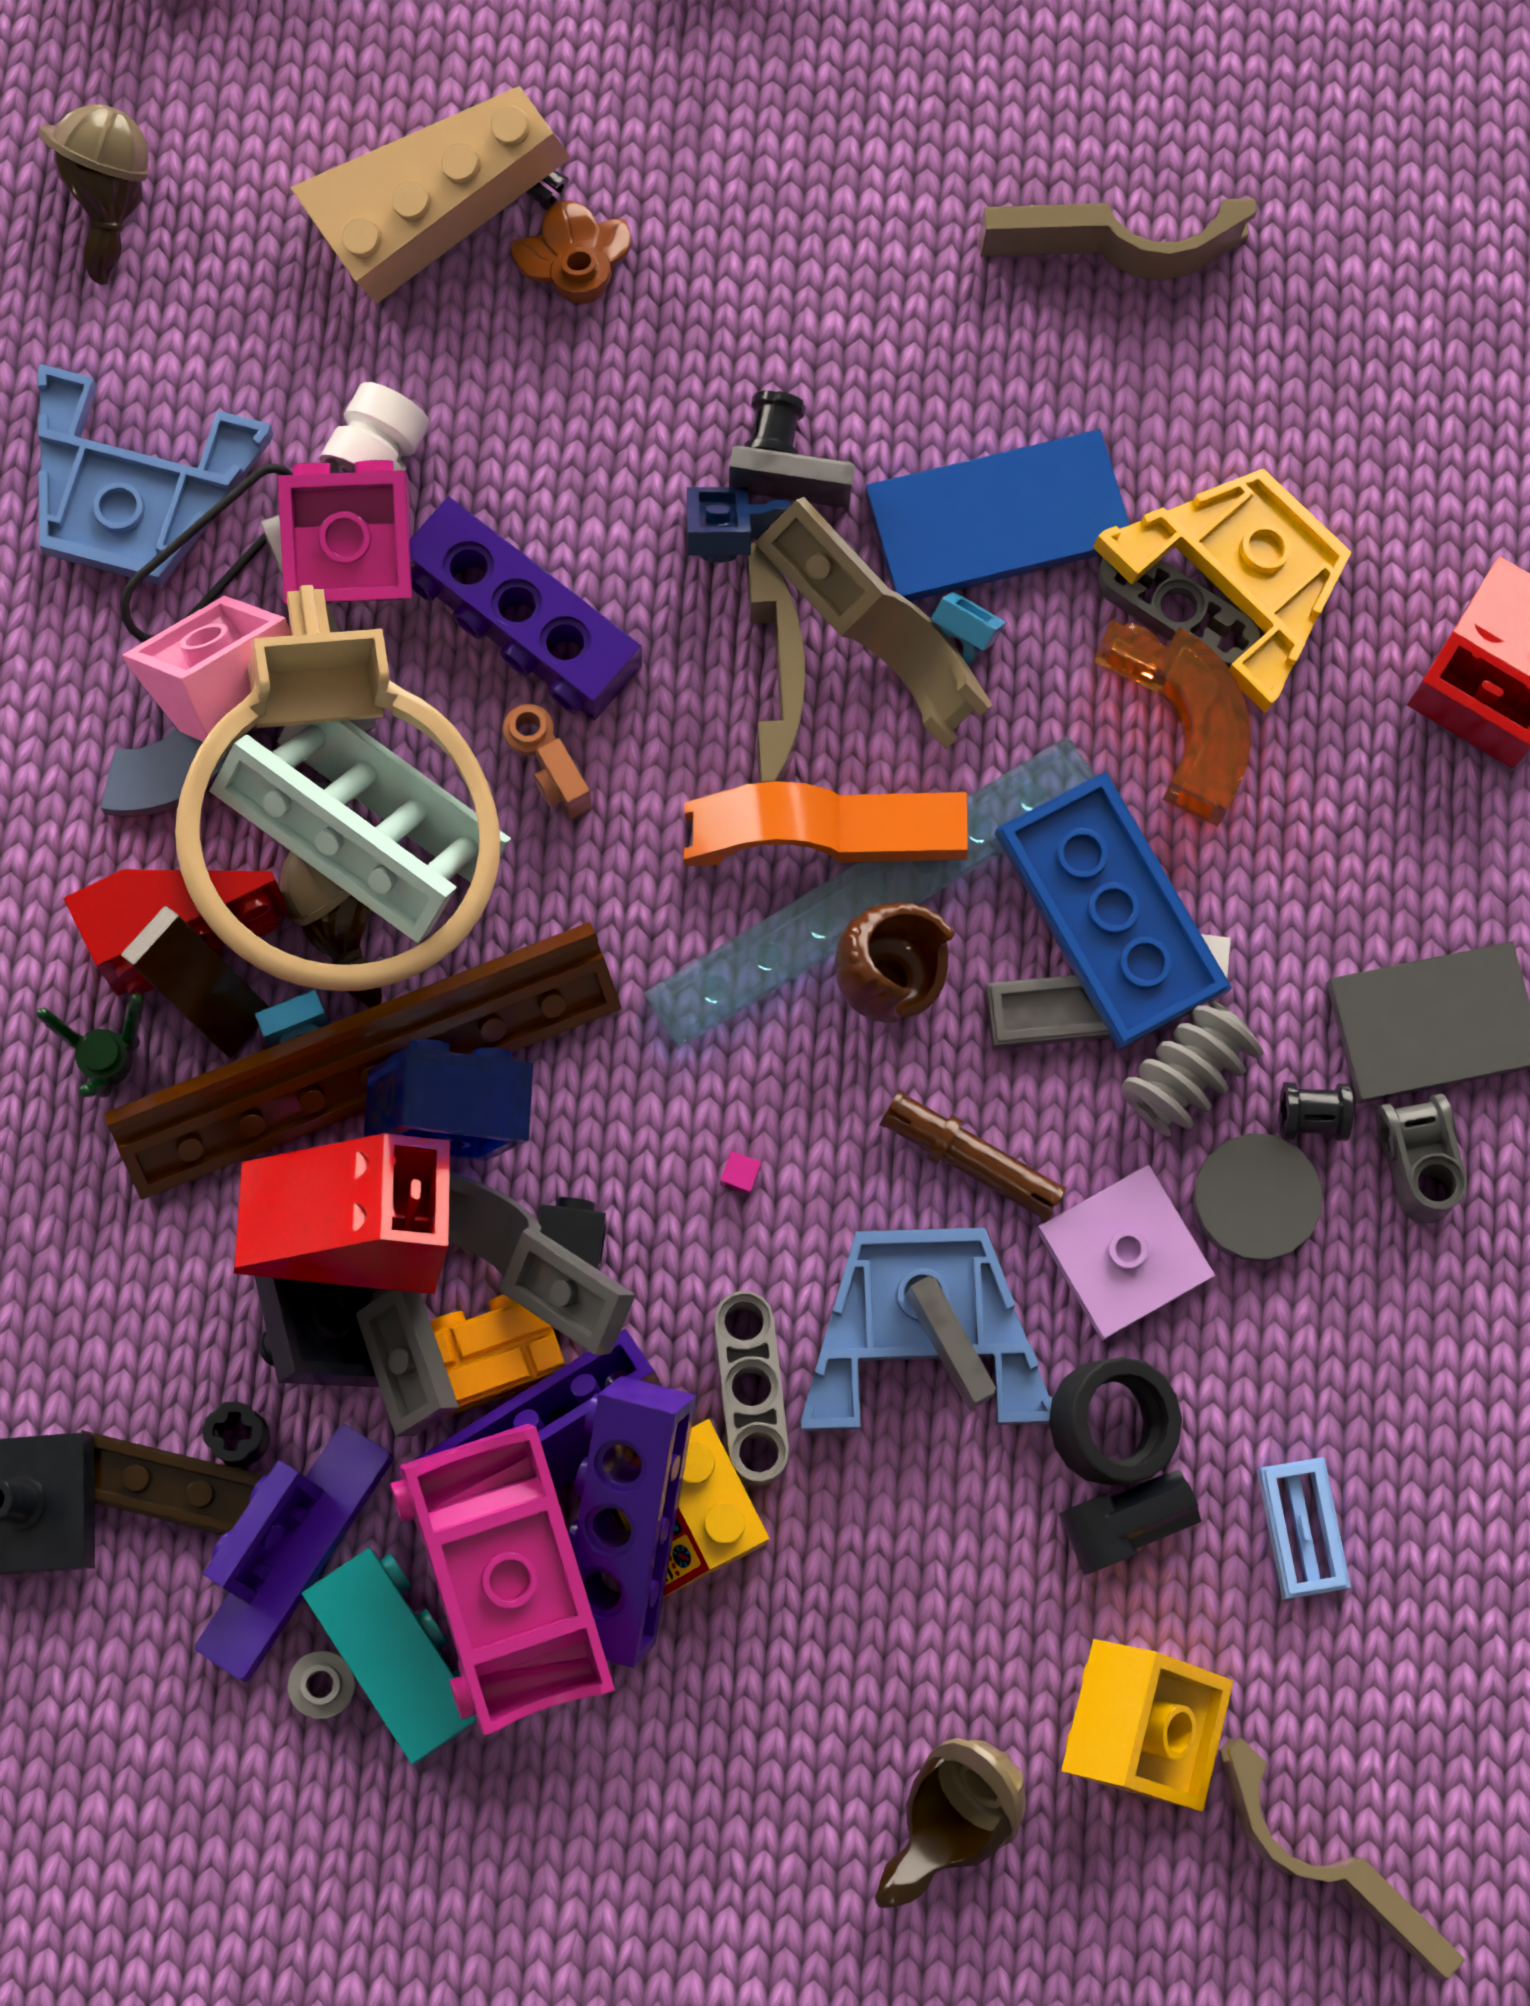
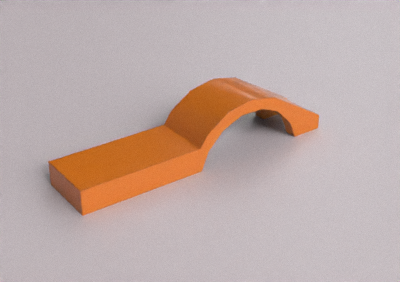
M773 781L746 784L684 802L685 820H693V846L684 848L683 860L685 866L719 865L725 857L739 850L762 845H794L813 848L831 855L839 863L968 860L967 792L839 795L830 789L806 783Z

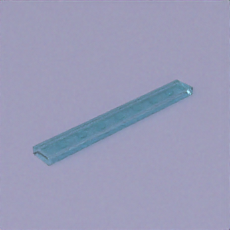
M1069 736L967 797L968 860L859 862L645 991L644 998L676 1048L680 1049L836 954L840 936L853 918H857L867 909L881 904L896 902L903 904L910 902L914 904L920 903L1002 853L1004 850L994 834L999 826L1095 777V775Z

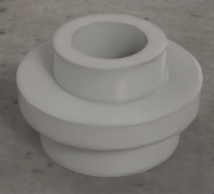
M315 1651L303 1656L293 1666L288 1678V1694L292 1704L299 1712L314 1719H328L343 1712L352 1701L356 1688L355 1676L343 1657L329 1651ZM327 1672L333 1679V1689L326 1697L316 1698L309 1690V1681L315 1673Z

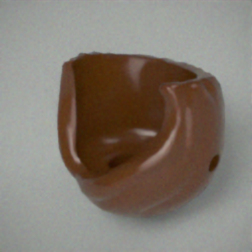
M896 902L881 904L867 909L859 917L853 918L837 943L834 967L837 973V984L843 997L855 1011L873 1021L896 1023L900 1018L920 1014L936 1001L944 987L948 971L949 950L947 941L954 937L955 932L943 920L940 914L930 911L924 905L918 906L912 902L904 904Z

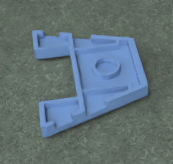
M40 364L37 372V386L40 390L38 437L40 439L41 471H38L39 546L44 555L132 578L142 567L240 484L270 444L273 436L271 425L217 410L200 464L197 468L80 437L97 390L94 378ZM209 523L142 581L163 586Z
M986 1228L855 1232L800 1420V1431L860 1429L858 1361L940 1359L906 1297L911 1285L930 1275L932 1278H936L978 1356L991 1357L993 1359V1377L996 1387L994 1390L996 1425L1049 1424L1052 1397H1049L1038 1369V1361L1031 1343H1028L1015 1310V1302Z

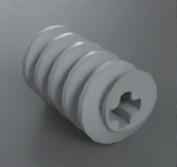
M1209 1001L1208 1006H1197L1190 1014L1191 1024L1181 1023L1174 1030V1042L1163 1041L1156 1049L1157 1060L1146 1059L1139 1066L1140 1078L1128 1077L1121 1085L1122 1094L1129 1105L1147 1124L1163 1136H1172L1168 1127L1172 1122L1188 1131L1195 1125L1186 1110L1189 1104L1205 1113L1211 1109L1212 1105L1203 1091L1206 1087L1222 1095L1229 1090L1225 1079L1220 1073L1223 1069L1236 1076H1243L1247 1070L1238 1056L1241 1051L1255 1059H1259L1264 1053L1247 1025L1237 1015L1215 1001Z

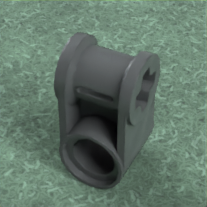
M1443 1093L1431 1095L1428 1103L1396 1109L1390 1103L1379 1105L1376 1110L1378 1137L1389 1163L1397 1201L1401 1210L1410 1219L1419 1223H1434L1443 1219L1464 1198L1468 1187L1467 1175L1456 1140L1454 1117L1446 1096ZM1420 1176H1430L1437 1179L1445 1190V1200L1432 1201L1427 1199L1419 1189L1418 1178Z

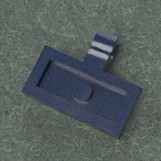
M686 487L688 556H700L705 561L722 563L736 559L737 555H751V537L758 540L769 528L770 524L777 520L792 503L786 500H773L766 504H749L748 487Z

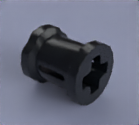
M764 390L755 393L751 403L753 411L756 413L752 438L744 443V447L798 454L793 447L797 421L804 418L806 407L803 404L804 401L793 394L782 391Z
M1284 1082L1279 1099V1123L1282 1139H1294L1297 1133L1334 1134L1336 1140L1348 1141L1353 1124V1096L1350 1084L1338 1083L1335 1090L1298 1089L1296 1083Z
M237 1401L224 1402L206 1417L203 1426V1440L211 1448L213 1454L225 1464L234 1467H247L258 1462L267 1452L270 1443V1430L264 1418L253 1411L249 1405ZM237 1419H241L242 1424L252 1431L251 1439L240 1440L237 1450L233 1451L232 1445L221 1438L223 1430L234 1429Z

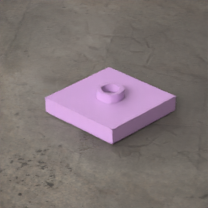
M1150 1165L1141 1168L1037 1228L1038 1234L1101 1341L1206 1283L1215 1276Z

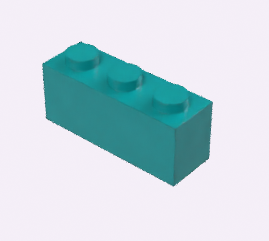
M369 1547L301 1594L410 1763L417 1765L476 1723L473 1716L461 1720L457 1711L449 1680L459 1677L460 1672L459 1668L453 1672L439 1651L440 1648L449 1643L445 1634L428 1609L416 1615L402 1593L411 1588L412 1584L393 1555L390 1553L380 1560L375 1551Z

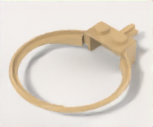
M302 585L299 591H288L286 593L292 635L253 638L247 668L251 693L215 725L199 747L190 765L181 790L176 814V852L187 891L198 912L211 930L238 956L278 979L299 986L330 991H362L380 988L404 981L424 972L451 953L471 932L480 919L496 882L501 843L499 820L494 799L483 771L467 742L454 725L422 698L402 689L390 680L383 630L369 629L330 632L324 590L313 589V585ZM383 708L392 710L393 716L408 722L423 732L447 754L459 770L474 802L479 829L478 858L470 887L455 913L437 932L416 947L397 956L364 964L338 965L315 962L288 954L268 944L245 927L225 905L210 879L204 862L200 840L201 808L210 778L227 751L255 725L256 728L383 718Z

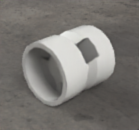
M363 382L358 387L344 412V419L348 426H338L334 430L319 456L320 463H330L331 473L356 472L355 462L366 460L393 461L394 471L406 470L400 459L402 456H411L416 452L430 426L429 418L421 408L402 394L383 385Z

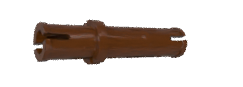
M899 1089L879 1123L880 1126L889 1128L928 1151L927 1159L936 1164L940 1160L947 1162L1041 1217L1040 1219L1044 1222H1047L1054 1211V1206H1057L1064 1194L1066 1186L1059 1185L960 1127L963 1122L961 1119L951 1115L948 1120L905 1095V1092Z

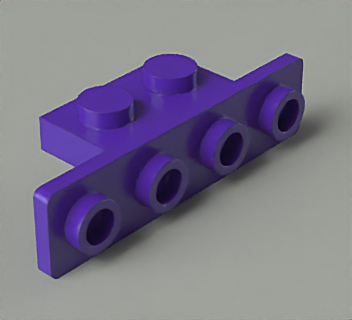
M342 1424L338 1427L306 1477L278 1460L271 1472L257 1482L251 1492L249 1505L234 1528L219 1539L212 1552V1561L202 1574L229 1591V1593L195 1643V1650L242 1682L249 1681L304 1597L301 1593L312 1586L394 1460L393 1454L348 1425Z

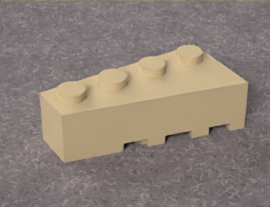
M518 86L290 188L356 283L378 304L571 159V157L525 92Z

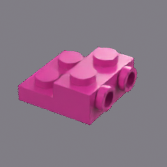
M391 460L355 462L356 472L331 473L330 463H299L292 465L293 475L277 476L284 603L286 605V593L288 591H299L302 585H313V589H323L326 603L413 599L408 475L405 470L394 471L393 461Z

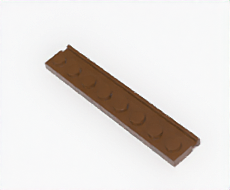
M590 922L105 1112L104 1116L107 1127L113 1135L122 1160L142 1200L379 1106L378 1098L381 1095V1088H379L377 1096H375V1092L380 1081L383 1082L382 1102L384 1104L386 1085L390 1075L394 1078V1099H397L621 1010L622 1007L605 958L599 947L597 935ZM391 1082L388 1086L387 1102L391 1101L392 1098Z

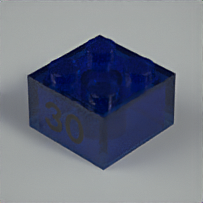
M413 1040L410 1042V1047L391 1053L388 1059L368 1070L363 1137L386 1133L450 1141V1157L482 1161L494 1158L529 1141L533 1063L512 1060V1052L505 1049L477 1048L473 1050L472 1055L449 1052L450 1045L443 1041Z

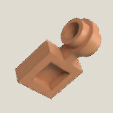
M523 704L512 709L506 716L503 724L505 741L516 753L526 756L535 755L537 757L541 771L533 774V777L547 804L552 808L560 803L569 820L590 810V790L560 738L556 739L554 736L553 721L549 713L542 707L534 704ZM525 724H534L539 727L538 732L531 736H524L518 730Z

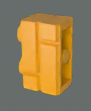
M505 1294L495 1297L488 1302L490 1312L466 1320L463 1311H457L431 1320L430 1323L459 1406L458 1409L444 1418L526 1390L566 1366L552 1326Z

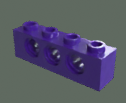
M450 496L442 502L410 538L412 589L429 602H432L437 597L454 610L452 617L456 623L474 638L480 639L483 635L490 638L502 648L500 651L501 657L518 673L528 677L533 672L550 685L548 692L551 697L570 713L577 714L579 710H582L595 721L642 667V645ZM469 567L479 568L486 573L481 581L471 585L462 584L454 579L461 570ZM516 604L526 605L534 611L530 618L522 622H511L502 616L508 607ZM564 641L574 642L582 648L580 654L570 660L557 659L551 655L550 650L556 644Z
M620 1376L599 1394L596 1393L589 1403L584 1424L585 1432L592 1434L589 1455L583 1459L579 1466L574 1487L575 1495L582 1497L579 1518L572 1523L568 1535L606 1661L634 1668L656 1644L697 1395L625 1376ZM621 1445L632 1448L638 1454L641 1460V1468L634 1467L625 1460L622 1455ZM611 1508L621 1511L628 1518L631 1531L625 1530L616 1524L611 1514ZM601 1572H606L617 1580L621 1593L607 1587L602 1579Z

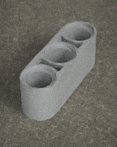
M738 1291L729 1294L721 1301L716 1310L714 1325L727 1455L741 1483L749 1487L761 1488L772 1484L781 1476L787 1464L789 1452L775 1323L771 1307L762 1296L751 1291ZM748 1309L756 1313L760 1318L762 1329L752 1339L738 1340L732 1337L726 1329L725 1320L727 1316L735 1310ZM753 1373L763 1377L770 1390L768 1398L755 1406H748L739 1402L732 1391V1385L739 1376ZM753 1438H762L770 1442L777 1454L775 1465L763 1472H754L746 1468L739 1456V1450L746 1441Z

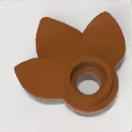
M563 200L555 203L546 211L542 221L543 234L516 239L510 245L513 261L524 276L532 281L552 282L555 289L566 300L576 304H587L599 299L605 293L612 275L611 267L626 257L630 250L631 235L624 219H611L597 224L592 213L583 204Z

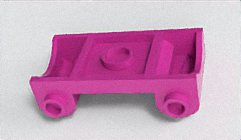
M528 1423L399 1465L401 1480L390 1483V1488L401 1522L414 1519L418 1531L422 1534L459 1657L457 1663L460 1676L450 1679L449 1684L461 1720L473 1716L477 1727L485 1736L538 1711L566 1702L615 1691L537 1428Z

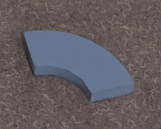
M176 727L163 740L141 749H115L101 805L104 815L137 817L157 814L178 807L181 790L190 765L203 742L180 732ZM251 730L245 733L242 737H244L246 734L250 735ZM231 748L218 763L208 786L215 781Z

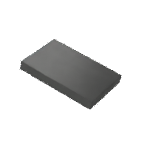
M1513 942L1330 978L1326 983L1357 1104L1530 1069V1002Z

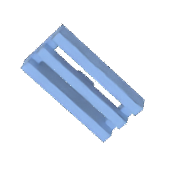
M1325 1458L1257 1469L1282 1600L1351 1588ZM1310 1474L1331 1578L1320 1579L1300 1475ZM1285 1478L1305 1582L1297 1583L1277 1484V1479Z

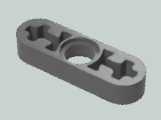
M1104 558L1102 559L1097 574V585L1101 594L1108 601L1210 668L1226 673L1231 664L1259 640L1258 628L1249 616L1165 561L1160 560L1133 585L1127 581L1123 586L1115 581L1118 571ZM1157 579L1161 583L1154 591L1150 604H1147L1142 599L1147 588L1150 590L1153 580ZM1171 594L1183 595L1192 602L1195 614L1190 620L1185 622L1171 621L1161 610L1162 599ZM1206 612H1208L1213 618L1208 628H1205L1202 637L1199 638L1194 633L1198 630ZM1230 631H1234L1241 636L1237 644L1239 648L1233 647L1228 653L1221 651L1218 648L1221 640L1220 636L1225 637Z

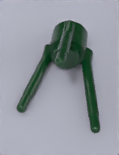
M135 993L131 996L123 1033L119 1035L108 1029H95L82 1036L72 1030L48 1009H38L36 1013L37 1018L75 1051L77 1066L90 1081L80 1086L79 1094L82 1097L86 1098L99 1095L102 1098L108 1097L111 1093V1086L119 1084L128 1076L132 1068V1055L130 1051L137 1048L140 1044L137 1034L144 1002L141 994Z

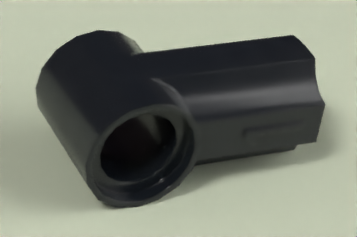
M1180 1469L1138 1484L1137 1487L1114 1496L1113 1491L1059 1513L1084 1576L1138 1554L1137 1548L1202 1522L1196 1498Z

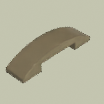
M751 543V555H747L746 563L750 623L774 622L780 720L758 721L757 757L759 783L783 782L797 745L805 688L803 639L798 615L782 574L755 543Z

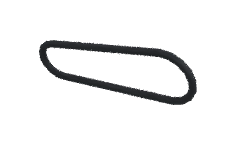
M278 464L263 465L254 471L132 576L123 590L120 601L121 618L131 635L141 642H145L154 636L142 632L136 627L131 618L129 604L132 593L138 584L260 478L271 473L293 475L288 468ZM264 533L186 617L213 602L267 543Z

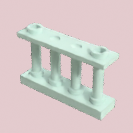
M349 720L285 726L277 740L281 746L273 752L247 734L235 742L209 792L416 943H420L431 932L457 887L449 882V880L458 873L471 883L479 851V829L476 812ZM304 761L333 783L323 790L294 768ZM355 798L384 819V821L374 827L346 807V805ZM500 831V856L511 840L502 831ZM407 836L436 858L426 865L397 843Z

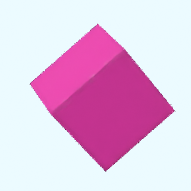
M731 1151L720 1179V1185L750 1196L762 1162Z

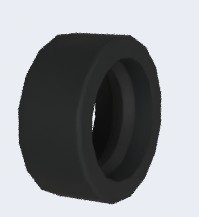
M1127 1357L1082 1364L1063 1378L1052 1398L1049 1419L1054 1448L1067 1468L1086 1481L1105 1485L1130 1484L1152 1478L1169 1464L1180 1441L1182 1424L1177 1395L1165 1376L1147 1362ZM1110 1382L1121 1383L1131 1390L1140 1405L1143 1418L1141 1440L1134 1454L1122 1460L1108 1459L1100 1453L1091 1439L1087 1422L1089 1402L1096 1389L1102 1384Z

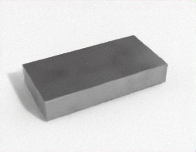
M736 445V447H732L729 465V487H748V494L794 501L805 497L809 503L849 509L855 465L851 462Z
M1076 975L986 984L985 995L992 1050L1111 1038L1107 1027L1097 1014Z
M930 1275L911 1285L906 1297L968 1410L970 1411L988 1401L995 1393L996 1387L936 1278H932Z

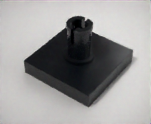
M254 1276L266 1332L259 1337L258 1349L264 1361L270 1366L275 1367L278 1383L380 1388L355 1314L367 1306L374 1288Z
M80 1432L0 1439V1575L95 1568L94 1434Z

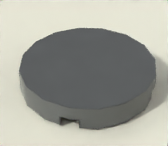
M1248 1133L1226 1140L1204 1160L1195 1180L1192 1208L1201 1232L1218 1250L1232 1257L1236 1256L1240 1259L1250 1260L1249 1262L1266 1263L1289 1255L1311 1236L1322 1211V1186L1314 1165L1297 1146L1275 1135Z

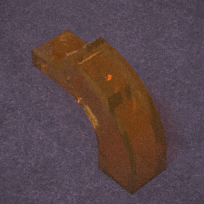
M1112 620L1100 642L1093 662L1156 692L1172 707L1182 727L1184 737L1183 755L1162 800L1218 827L1241 784L1249 759L1251 743L1250 722L1245 700L1237 681L1226 664L1206 643L1181 627H1178L1169 647L1159 643L1157 637L1151 631L1133 623L1122 625Z

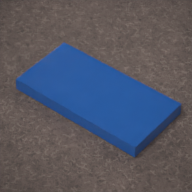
M1101 429L875 482L865 486V497L892 590L902 595L908 601L1100 556L1093 548L1098 535L1114 526H1118L1121 529L1130 525Z
M1106 771L996 829L994 833L1073 972L1081 982L1097 1014L1107 1027L1119 1051L1193 1012L1197 1006H1204L1209 1001L1225 995L1232 989Z

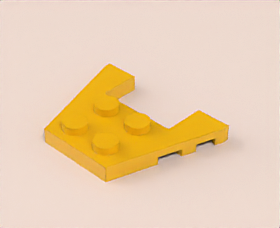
M1264 468L1196 494L1192 501L1169 510L1163 507L1147 513L1141 521L1121 529L1118 526L1106 529L1098 535L1093 545V548L1131 585L1176 548L1243 613L1249 616L1265 634L1231 664L1225 675L1264 713L1273 706L1279 697L1292 667L1296 663L1318 616L1322 612L1351 554V551Z

